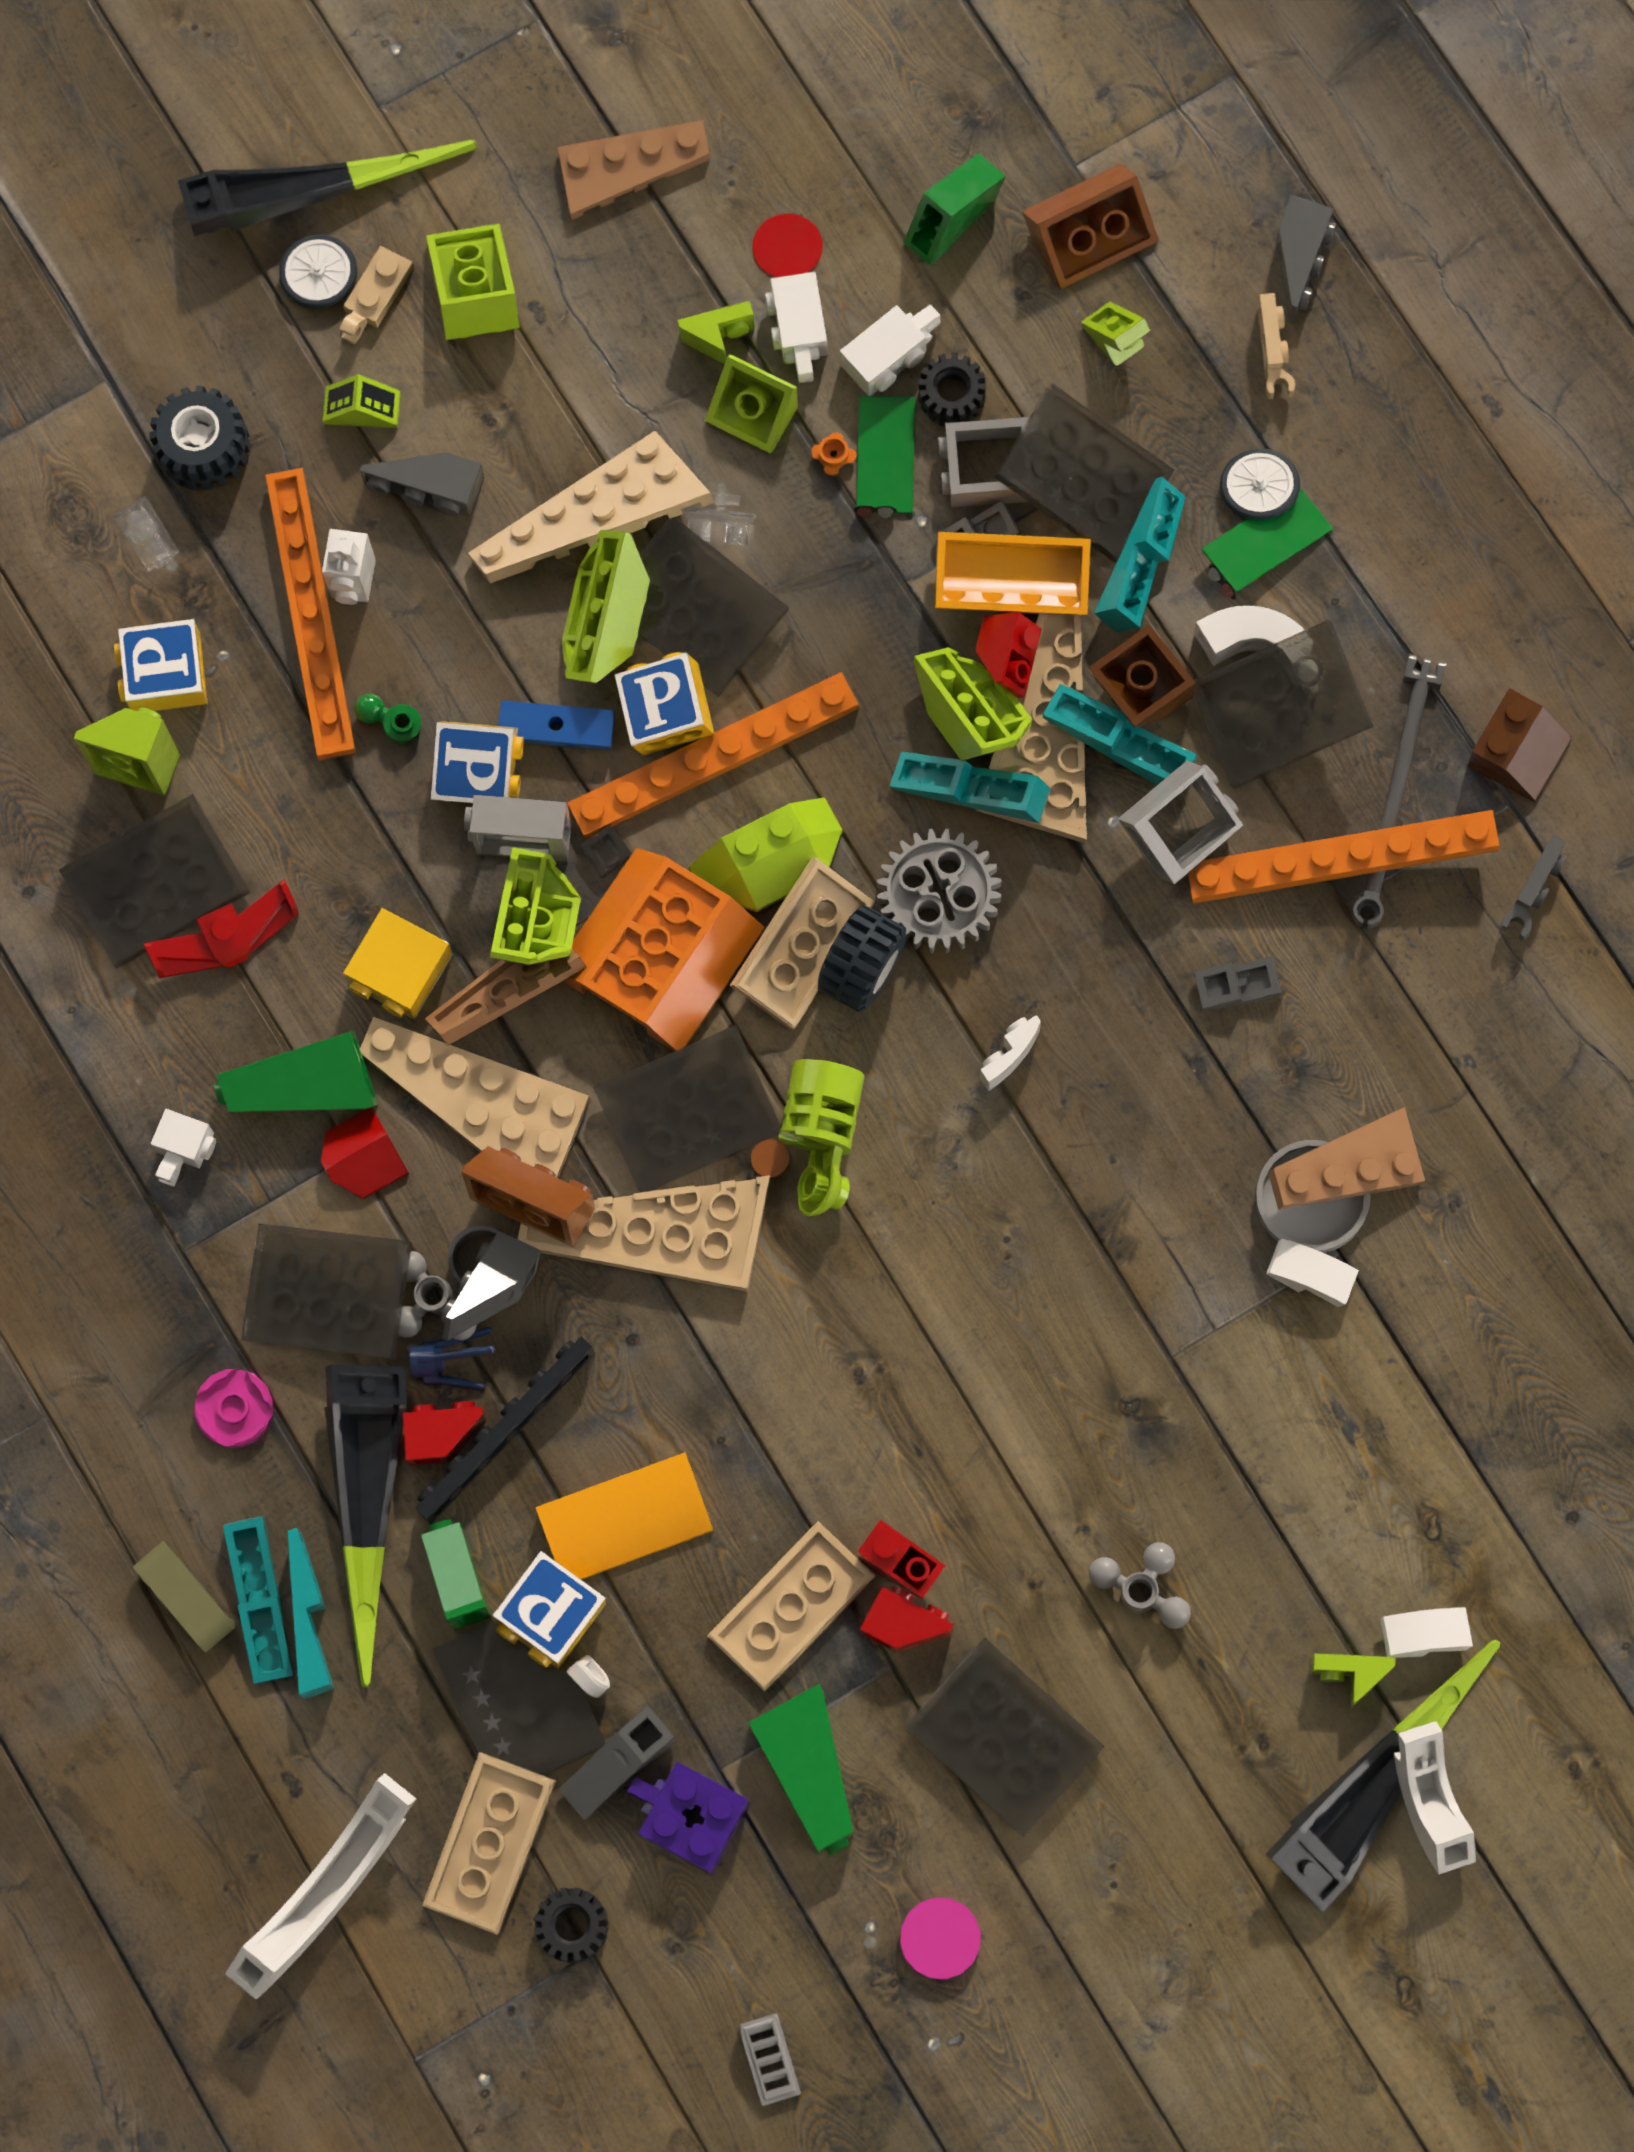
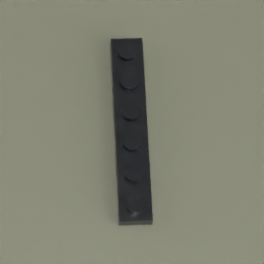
M582 1336L575 1343L572 1340L565 1343L555 1355L558 1361L548 1371L544 1368L538 1371L529 1381L528 1386L531 1389L520 1400L514 1397L505 1405L500 1412L503 1418L493 1428L488 1425L478 1433L472 1442L476 1446L465 1457L459 1454L450 1462L445 1469L448 1475L438 1485L431 1483L422 1491L417 1498L420 1504L415 1509L430 1525L595 1355L593 1346Z

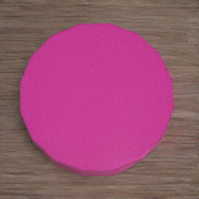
M225 1369L211 1375L200 1386L195 1401L194 1416L200 1430L213 1443L226 1448H241L256 1442L268 1430L273 1418V1399L266 1384L255 1374L243 1370Z
M935 1897L920 1902L907 1914L901 1927L900 1945L905 1960L916 1972L929 1979L947 1980L961 1975L973 1964L980 1950L981 1932L976 1917L965 1905L951 1898Z

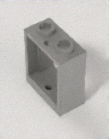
M1036 417L945 423V437H938L940 460L947 459L948 472H941L942 494L950 495L951 508L994 505L1001 501L1006 504L1041 501L1042 484H1038V489H1036L1035 484H1028L1033 480L1031 474L1037 477L1041 473ZM1020 437L1024 480L960 485L956 442Z
M1190 761L1184 762L1118 818L1156 875L1173 884L1178 882L1243 826L1236 815L1239 811L1238 807L1226 794L1222 795L1216 786L1219 782L1217 776L1205 764L1200 766ZM1192 784L1215 818L1171 854L1149 822V819Z
M474 795L473 806L466 807L464 829L468 830V841L473 842L476 854L510 857L512 847L547 853L555 861L568 862L572 824L566 802Z

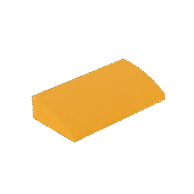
M938 532L936 544L935 609L1087 616L1091 539Z
M686 1452L536 1507L554 1560L580 1580L714 1531Z

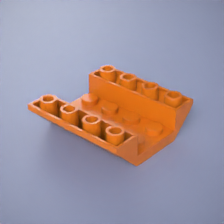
M636 848L573 940L572 949L581 957L586 968L562 982L583 995L586 991L591 992L645 1026L650 1037L681 1055L765 931V927L731 896L668 857Z

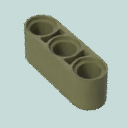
M164 1541L159 1543L132 1566L205 1653L236 1628L232 1620Z

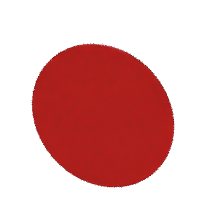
M784 213L775 215L760 225L754 235L752 249L758 265L768 274L778 278L811 271L820 260L823 242L819 230L810 220L797 214Z

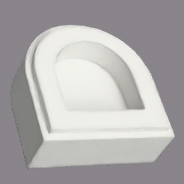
M590 1655L584 1656L566 1671L586 1693L595 1698L600 1697L610 1687L606 1673Z

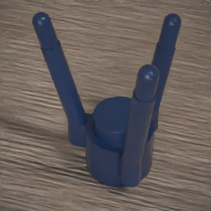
M484 1327L477 1329L471 1337L465 1340L452 1338L447 1341L440 1339L422 1342V1346L411 1347L410 1368L412 1377H423L425 1385L442 1384L483 1391L485 1389L483 1383L438 1375V1372H445V1360L494 1353L495 1348L493 1346L444 1351L443 1349L444 1347L489 1335L492 1333V1328Z

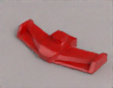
M283 879L239 915H237L232 903L195 919L201 933L143 943V946L159 979L219 967L230 968L247 960L250 953L297 917L299 912L287 883Z

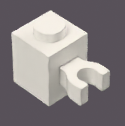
M165 1108L151 1142L156 1153L164 1155L155 1175L159 1178V1182L174 1187L183 1163L200 1169L203 1159L209 1160L216 1144V1138L213 1137L214 1132L209 1124Z

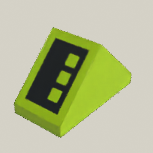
M360 374L326 386L322 422L326 425L398 428L401 392L398 389Z

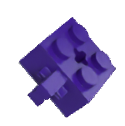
M677 1761L666 1782L658 1778L655 1785L652 1786L635 1777L627 1791L629 1794L645 1802L641 1811L648 1816L638 1833L639 1836L711 1876L750 1805L747 1798ZM696 1809H700V1815L704 1823L702 1825L695 1823L692 1828H688V1821L684 1817L687 1812L694 1813Z

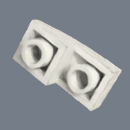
M1037 1015L1028 1021L1023 1017L1012 1023L1006 1029L1008 1034L1004 1036L1003 1046L1008 1052L1003 1054L1002 1051H998L982 1063L984 1067L980 1069V1080L988 1091L1008 1077L1029 1053L1040 1032L1041 1021Z
M1280 1239L1266 1275L1297 1292L1308 1290L1329 1303L1341 1307L1347 1303L1359 1270L1310 1247L1286 1239Z
M1466 1608L1415 1611L1385 1616L1380 1619L1387 1657H1423L1429 1652L1466 1651L1473 1646Z

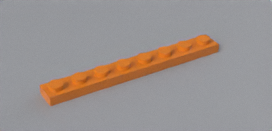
M303 468L267 474L266 481L318 760L355 754V743Z
M840 672L716 731L713 735L695 741L568 802V808L586 840L859 709V704L843 673Z
M1493 810L1206 859L1190 870L1188 877L1193 904L1496 852L1500 851Z

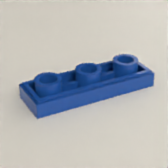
M501 700L498 726L518 728V737H523L524 743L611 751L616 714L615 710ZM557 723L563 725L558 731L550 729L552 725Z

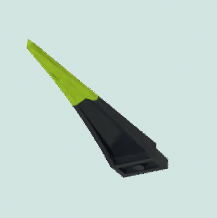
M468 140L415 152L343 163L288 168L211 170L178 180V184L194 236L215 232L227 226H231L232 231L473 151L477 149L475 140Z
M331 1364L326 1367L327 1407L324 1410L360 1681L363 1688L370 1684L384 1549L404 1426L403 1413H406L407 1409L406 1367Z
M1492 1640L1296 1816L1290 1822L1291 1827L1265 1854L1317 1909L1324 1912L1351 1882L1385 1819L1402 1793L1394 1753L1400 1752L1398 1733L1435 1721L1442 1730L1461 1700L1500 1647V1641Z

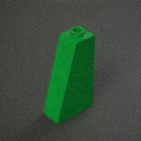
M354 1030L216 1075L218 1082L214 1083L218 1102L220 1105L226 1104L228 1112L367 1109L378 1104Z
M817 1684L753 1719L748 1724L818 1854L827 1851L828 1855L832 1856L851 1845L848 1838L854 1835L823 1690L820 1684Z

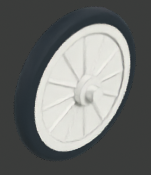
M310 235L296 241L287 249L280 262L279 278L285 293L296 303L309 308H326L339 303L351 292L357 279L358 268L354 254L344 242L328 235Z
M1251 449L1238 454L1229 461L1221 475L1220 490L1225 503L1236 514L1251 520H1269L1284 514L1293 506L1300 491V477L1294 464L1283 454L1270 449Z

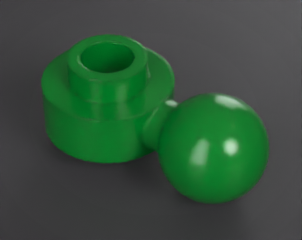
M371 693L360 696L355 703L354 711L356 717L366 724H373L378 721L383 723L384 733L393 743L400 745L409 744L420 734L421 717L417 710L410 705L398 704L387 709L382 699ZM399 717H405L410 723L405 728H399L396 726L395 721Z

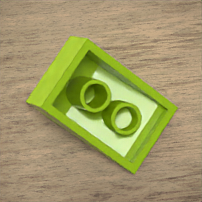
M500 224L426 235L446 340L520 328L515 290Z

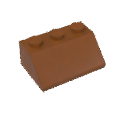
M1121 163L1022 211L1033 244L1060 289L1159 242L1138 177Z
M487 1146L469 1161L461 1171L470 1200L573 1248L595 1210L593 1196L588 1187L575 1180H570L569 1183L555 1177L556 1174L543 1165L535 1164L532 1167L522 1162L516 1153L506 1148H501L498 1151Z

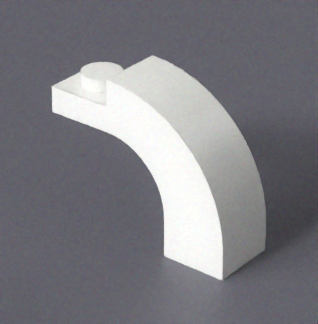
M1236 606L1217 611L1196 622L1194 635L1213 666L1237 653L1245 651L1263 652L1274 657L1283 665L1304 701L1318 694L1322 674L1314 659L1309 658L1307 660V657L1312 654L1314 641L1298 623L1288 616L1259 606Z
M1435 1721L1398 1733L1400 1752L1394 1753L1398 1780L1410 1820L1428 1859L1438 1875L1475 1863L1474 1832L1457 1806L1446 1773L1443 1731Z

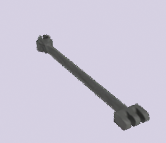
M1409 654L1403 682L1412 683L1414 686L1380 829L1396 827L1428 689L1440 690L1446 662L1439 661L1435 670L1436 675L1430 674L1429 669L1432 659L1424 657L1421 671L1414 670L1417 656ZM1385 871L1369 873L1364 896L1359 898L1354 904L1352 919L1360 928L1364 923V919L1360 916V912L1363 910H1369L1374 915L1373 919L1367 920V929H1373L1382 920L1384 908L1379 897Z

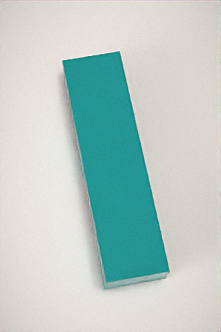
M1163 477L1155 479L1094 611L1097 617L1117 633L1140 628L1157 563L1169 561L1186 496Z
M1061 683L1043 713L1044 720L1155 785L1160 784L1184 762L1190 761L1196 764L1197 754L1140 727L1134 729L1122 712Z
M901 752L889 785L895 791L1035 823L1040 822L1051 790L1036 775L972 767L966 760L961 761L959 759Z
M265 1515L226 1523L223 1525L239 1601L238 1610L253 1682L255 1684L293 1676L294 1672Z
M294 1528L287 1532L299 1695L306 1699L335 1688L311 1613L326 1607L303 1535L298 1528Z

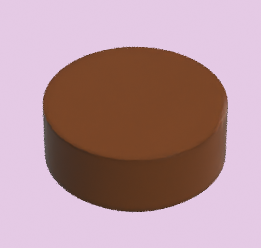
M766 1139L759 1142L751 1153V1165L754 1172L759 1177L770 1175V1180L782 1177L790 1165V1156L786 1146L774 1139Z

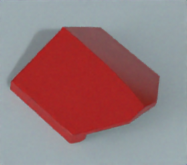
M372 1107L325 1132L321 1156L323 1167L333 1183L354 1193L359 1198L365 1199L409 1174Z

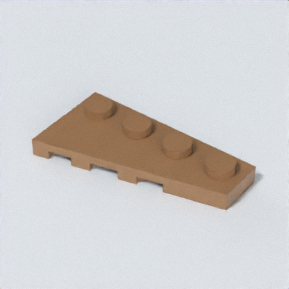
M703 120L558 147L571 220L583 216L584 211L598 205L600 208L614 202V198L632 190L635 193L648 187V183L662 177L670 178L710 160Z
M571 949V955L568 957L533 965L500 960L431 1013L425 1020L431 1029L447 1045H450L586 968V965L573 949Z
M1405 1107L1283 1163L1268 1172L1278 1210L1419 1186L1425 1182Z

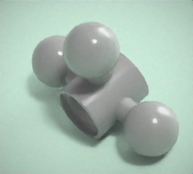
M415 1251L402 1253L397 1258L395 1264L396 1273L403 1281L416 1283L414 1299L417 1304L413 1307H400L391 1317L393 1331L397 1335L406 1338L412 1337L420 1331L422 1317L427 1312L434 1315H442L450 1299L456 1301L458 1298L457 1291L451 1283L437 1276H428L425 1273L427 1268L426 1261L420 1253ZM436 1286H441L444 1292L442 1300L436 1305H430L428 1301L430 1290ZM476 1325L453 1339H468L474 1334Z
M1162 1542L1149 1545L1143 1554V1562L1146 1567L1144 1572L1133 1573L1129 1577L1121 1575L1119 1565L1108 1557L1098 1558L1090 1565L1089 1578L1092 1584L1100 1589L1116 1587L1121 1590L1122 1603L1129 1611L1140 1614L1153 1608L1159 1612L1161 1622L1172 1629L1181 1628L1188 1623L1191 1610L1189 1604L1180 1597L1164 1599L1158 1595L1159 1588L1155 1580L1157 1575L1167 1573L1175 1563V1554L1169 1545ZM1142 1583L1149 1588L1151 1597L1143 1603L1135 1602L1129 1596L1128 1589L1133 1584Z

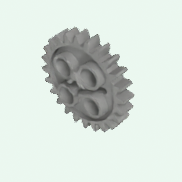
M929 829L928 840L924 841L917 833H914V845L912 846L901 840L900 850L902 854L899 855L892 851L888 853V859L893 866L881 865V873L888 878L877 879V888L885 891L877 895V903L888 904L881 910V914L888 918L893 917V921L906 927V940L910 936L914 937V949L916 950L923 941L928 942L930 953H933L936 945L941 943L944 951L949 953L950 942L954 941L961 949H964V937L966 936L977 942L979 934L976 928L979 927L988 931L990 923L985 916L997 917L998 910L991 904L1001 903V894L992 891L1001 887V879L991 877L997 872V865H985L989 859L988 850L976 854L978 848L977 840H974L968 846L964 845V833L962 832L955 841L950 840L949 829L944 830L942 838H936L933 829ZM946 860H952L958 863L960 868L956 872L949 874L943 872L939 865ZM925 861L931 863L939 888L945 890V901L955 918L953 921L947 919L939 894L933 892V880L923 864ZM912 874L919 875L924 880L923 884L916 888L908 887L903 881ZM961 894H967L973 897L975 902L970 907L963 908L956 905L954 899ZM930 908L937 911L939 917L933 922H925L920 919L918 914L922 910Z

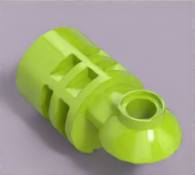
M813 1059L796 1060L792 1064L786 1095L787 1101L783 1111V1122L778 1136V1140L781 1143L798 1150L810 1152L808 1166L801 1174L797 1186L799 1210L803 1215L809 1217L820 1215L830 1208L838 1210L845 1204L848 1198L850 1183L847 1177L840 1175L839 1170L842 1155L851 1153L856 1117L859 1111L865 1075L861 1071L852 1067Z

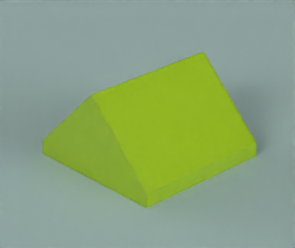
M730 354L727 356L705 422L768 453H772L798 408L797 387Z

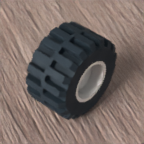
M196 386V391L190 392L188 387L180 389L182 395L175 397L172 393L166 397L169 403L166 406L160 403L156 409L159 417H152L150 425L153 431L149 432L153 445L152 448L166 474L172 476L174 482L180 486L185 482L188 489L197 490L198 484H201L205 491L212 490V484L218 482L219 486L222 487L228 484L225 478L231 475L235 479L240 474L237 468L238 465L245 467L248 461L245 452H250L251 444L248 440L250 435L247 426L232 399L227 395L222 397L219 390L212 388L207 393L204 386Z
M866 905L857 909L843 925L829 949L819 972L817 989L858 1013L865 1010L872 1004L884 987L901 955L906 941V927Z

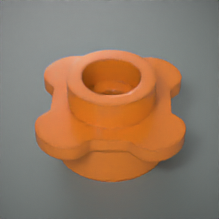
M831 433L819 445L813 446L811 450L812 458L821 462L824 466L825 474L829 476L837 475L841 467L846 464H852L856 460L855 450L848 448L847 442L840 433ZM834 451L837 453V456L832 457L830 453Z

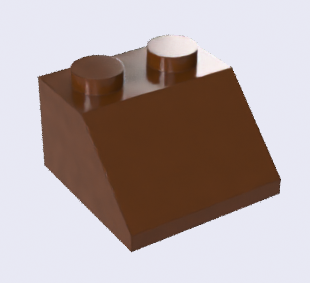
M1147 625L1088 667L1090 674L1134 729L1164 719L1191 700L1194 695L1196 682L1150 625Z
M1509 688L1475 745L1467 766L1535 802L1572 736L1543 706Z

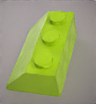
M140 707L138 711L124 708L76 731L74 740L93 774L165 796L180 753L159 713Z

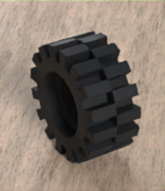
M944 353L939 355L938 362L931 359L928 362V368L923 367L921 379L918 382L919 402H921L922 411L924 414L926 412L929 413L928 418L934 422L938 418L940 419V425L945 426L947 421L957 423L960 420L970 422L972 415L977 417L980 414V407H984L986 384L984 372L980 373V366L977 362L970 364V357L964 355L963 360L958 359V353H952L951 359H946ZM949 378L962 381L967 389L965 396L955 402L942 399L937 391L939 384Z
M565 1887L561 1888L560 1891L550 1893L548 1898L540 1903L539 1911L535 1914L534 1931L538 1938V1943L550 1956L561 1962L576 1963L590 1959V1956L597 1954L601 1950L600 1947L606 1942L608 1937L609 1922L605 1908L593 1894L581 1888ZM569 1909L581 1911L587 1919V1930L576 1941L562 1939L556 1930V1921L559 1915Z

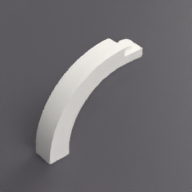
M386 1774L377 1779L358 1811L326 1856L275 1916L242 1946L225 1974L257 2000L308 1948L361 1884L405 1822L404 1817L416 1798Z

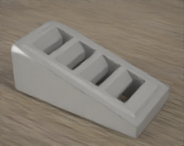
M775 2013L738 2025L762 2106L800 2095L801 2091L778 2014ZM773 2028L775 2036L752 2043L750 2035ZM778 2044L780 2052L757 2059L755 2051ZM783 2061L784 2069L764 2075L761 2074L760 2067ZM788 2077L789 2085L766 2092L765 2083Z

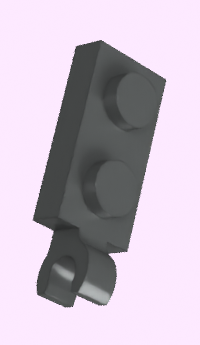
M1552 834L1511 911L1504 916L1500 927L1501 930L1505 931L1510 922L1517 921L1523 927L1518 939L1523 941L1527 938L1532 928V921L1529 917L1531 907L1533 906L1539 910L1550 890L1543 886L1549 874L1557 877L1567 859V856L1561 854L1566 843L1565 840Z

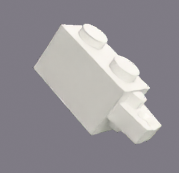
M810 272L772 278V292L765 293L768 315H776L778 327L771 328L774 350H782L783 362H786V364L795 363L799 383L814 381L811 360L820 359V356L828 355L816 273Z
M931 304L915 316L910 312L905 314L896 305L840 350V365L868 396H871L877 390L880 392L885 391L895 382L897 374L906 367L908 369L915 367L922 361L926 352V344L932 339L930 332L940 324L941 316Z
M336 529L329 530L322 573L331 598H335L339 603L355 605L358 601L367 603L369 601L376 559L368 534Z

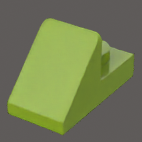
M750 301L677 320L681 342L723 364L726 362V352L722 338L726 336L738 338L747 334L749 330L755 329L754 314Z
M1111 301L1081 321L1084 330L1116 366L1144 347L1141 337L1150 331L1144 318Z
M1314 1653L1311 1658V1674L1320 1675V1681L1339 1683L1345 1682V1676H1351L1350 1708L1356 1705L1395 1666V1657Z

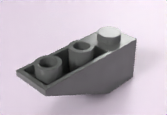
M1294 195L1290 196L1279 225L1276 245L1289 320L1295 322L1299 309L1304 311L1307 309L1313 289L1307 288L1311 276L1318 278L1325 258L1319 255L1323 244L1330 246L1337 224L1331 222L1334 208Z
M447 452L362 465L360 468L363 483L369 490L381 495H387L388 492L400 495L403 500L416 506H422L423 503L437 507L441 513L451 517H458L459 514L470 517L485 478L481 463Z
M500 1231L497 1232L491 1244L485 1242L477 1255L476 1263L478 1265L474 1272L468 1270L462 1278L458 1292H460L459 1297L456 1301L450 1299L441 1316V1321L445 1322L443 1339L448 1341L518 1302L537 1272L541 1250Z
M647 1706L619 1730L558 1790L585 1821L677 1741L658 1716Z

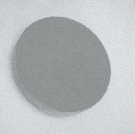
M1304 1140L1287 1145L1276 1152L1261 1171L1256 1187V1208L1262 1225L1277 1242L1280 1239H1286L1322 1253H1327L1348 1243L1359 1232L1366 1219L1370 1206V1194L1278 1210L1268 1172L1283 1163L1328 1143L1326 1141Z

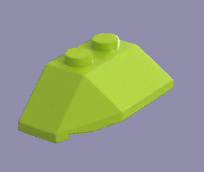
M600 530L596 537L597 541L588 550L579 566L562 637L563 658L567 667L565 676L567 679L597 683L633 655L650 579L631 534L626 532Z
M949 647L914 656V665L927 714L961 761L1014 747L1031 727L1032 718L1016 696L997 684L984 665L958 656V652Z
M825 797L789 803L721 837L691 863L689 869L693 874L731 896L744 909L758 912L787 897L811 858H817L830 868L843 830Z
M512 847L490 958L533 965L571 955L581 897L567 877L556 867V862L550 854Z

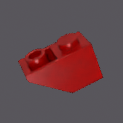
M1019 612L984 616L975 651L997 684L1017 698H1024L1042 628Z
M462 1401L453 1403L452 1409L436 1410V1405H418L412 1407L413 1412L403 1413L405 1457L409 1466L450 1463L486 1422V1413L483 1407H476L475 1402Z
M881 1519L857 1551L860 1561L891 1583L921 1599L925 1597L946 1567V1565Z
M893 1586L891 1591L882 1587L860 1628V1634L897 1653L949 1637L953 1631L954 1624L948 1621L950 1615L945 1611L930 1604L927 1609H924L913 1603L914 1596L897 1586Z

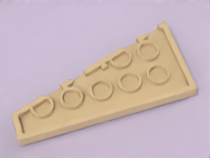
M654 431L477 546L468 554L473 564L491 584L532 569L536 561L553 555H555L556 559L570 555L569 549L588 543L589 547H592L597 541L596 537L600 530L632 533L645 528L648 521L666 514L671 519L682 515L681 509L699 502L704 507L715 503L711 492L659 434Z
M1039 614L1036 625L1042 628L1027 690L1024 698H1017L1031 716L1032 725L1016 746L994 752L989 769L1036 775L1051 790L1039 823L978 809L976 811L1087 843L1084 742L1043 719V713L1060 683L1083 694L1081 616Z
M373 1017L360 1048L365 1060L412 1095L426 1109L428 1108L478 1151H483L487 1146L498 1151L501 1148H506L516 1153L522 1162L532 1167L535 1164L543 1165L556 1174V1178H559L589 1104L590 1097L588 1095Z
M770 1175L737 1182L731 1180L714 1185L698 1187L692 1185L633 1193L630 1196L597 1198V1200H594L595 1210L574 1248L522 1223L518 1240L541 1250L540 1253L748 1292L770 1184Z

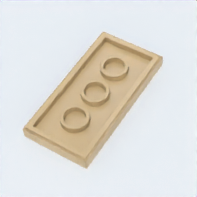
M811 858L730 986L788 1029H795L819 991L817 989L819 972L838 933L857 909L863 905L872 908L875 901L820 860Z
M817 1521L707 1637L757 1686L766 1692L876 1576Z
M479 1752L422 1906L498 1935L556 1780Z

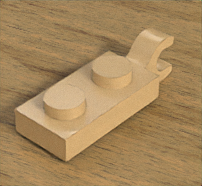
M382 246L379 247L344 304V310L349 315L345 317L339 328L340 331L344 332L341 336L342 339L355 345L367 323L378 328L413 271L412 261Z
M1275 293L1260 294L1257 313L1265 378L1267 379L1265 392L1268 399H1273L1274 386L1276 384H1283L1287 388L1288 397H1292L1295 381L1282 368L1283 364L1289 362L1287 341H1280L1279 329H1284L1283 306H1276Z

